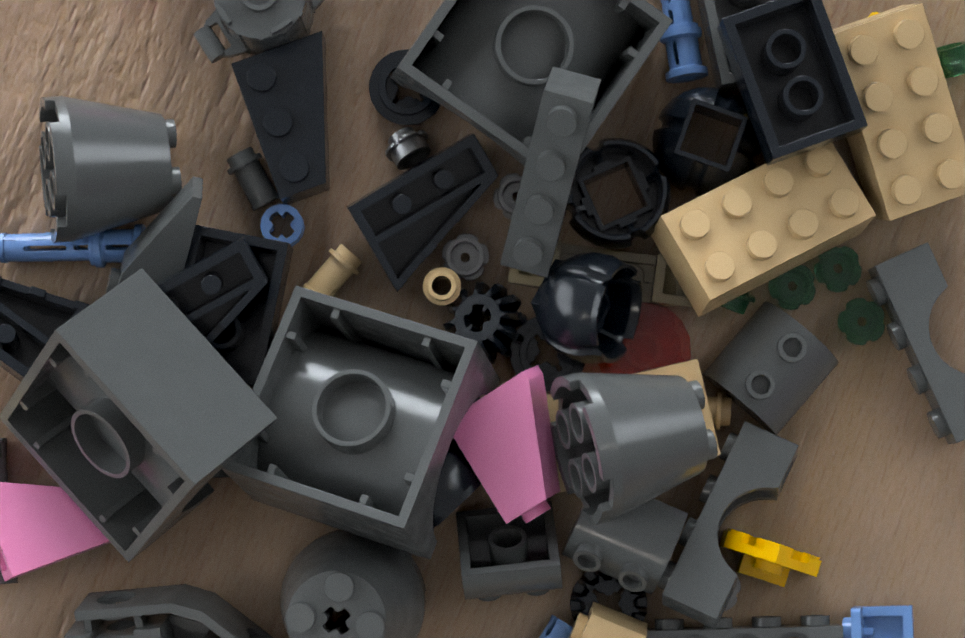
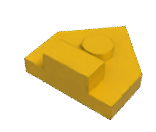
M729 528L723 531L719 544L721 547L742 553L736 572L785 587L790 569L817 577L822 562L819 560L820 557L805 552L802 553L788 546L756 538Z

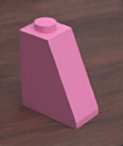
M537 365L519 373L474 402L464 415L453 437L506 524L519 516L527 524L551 509L547 499L560 492L544 376Z
M0 482V571L5 582L111 543L61 487Z

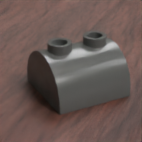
M765 301L702 375L725 395L732 398V401L767 431L778 435L838 365V360L820 340L798 321L774 304Z
M652 499L614 521L589 525L582 519L581 510L586 509L582 505L569 532L561 555L572 559L574 564L583 571H599L618 579L620 585L629 591H645L652 594L668 565L688 513L659 500Z
M547 501L551 509L527 524L521 516L506 524L496 507L456 512L465 600L478 598L479 600L489 602L499 599L502 595L527 593L531 596H541L549 592V590L563 589L552 501Z

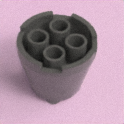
M66 96L40 98L39 121L45 122V131H41V145L39 146L40 171L45 214L49 217H56L55 229H50L53 243L74 242L158 214L182 189L180 168L172 167L170 148H176L177 132L174 119H164L162 114Z
M578 372L557 377L552 383L550 394L553 400L558 399V411L556 413V421L550 422L558 468L568 495L575 493L586 508L581 510L582 519L589 525L616 520L702 473L706 468L707 461L717 457L716 438L710 429H706L702 409L705 407V397L703 389L697 380L687 382L686 379L678 375Z
M335 530L324 534L307 545L289 566L284 577L280 596L283 623L290 638H417L425 615V583L416 562L408 552L343 530ZM345 608L349 615L342 616L334 624L330 619L333 615L332 612L334 610L339 612Z

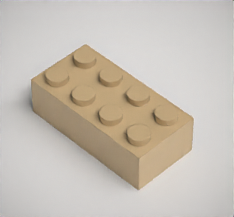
M923 3L901 5L833 29L868 124L860 133L847 137L864 195L876 214L874 218L892 221L964 195L965 141Z
M833 143L769 166L765 163L660 216L651 237L698 317L858 236L865 230L876 214Z

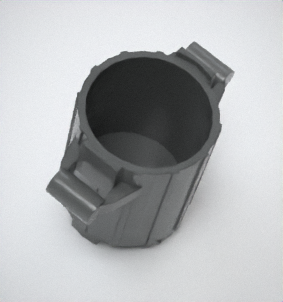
M214 0L216 10L206 20L204 26L194 33V37L211 63H215L222 58H232L245 53L257 55L309 36L315 10L325 0ZM217 24L231 45L226 50L212 29Z

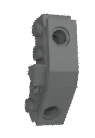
M187 584L91 592L74 611L75 623L64 636V638H274L215 592Z

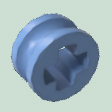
M277 204L265 211L261 217L260 228L264 238L287 242L293 247L303 237L305 225L297 209L287 204ZM278 214L283 219L287 214L294 217L290 224L294 232L288 238H285L283 234L278 239L271 235L275 229L271 221Z

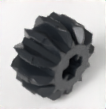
M476 281L473 294L466 289H461L459 296L462 302L460 305H446L448 311L455 315V318L443 324L445 331L478 341L491 364H495L498 352L506 358L512 357V349L509 343L512 340L516 342L525 341L524 336L516 331L517 327L528 322L526 315L517 311L522 304L521 300L514 294L508 295L507 288L499 283L494 284L490 288L486 283Z

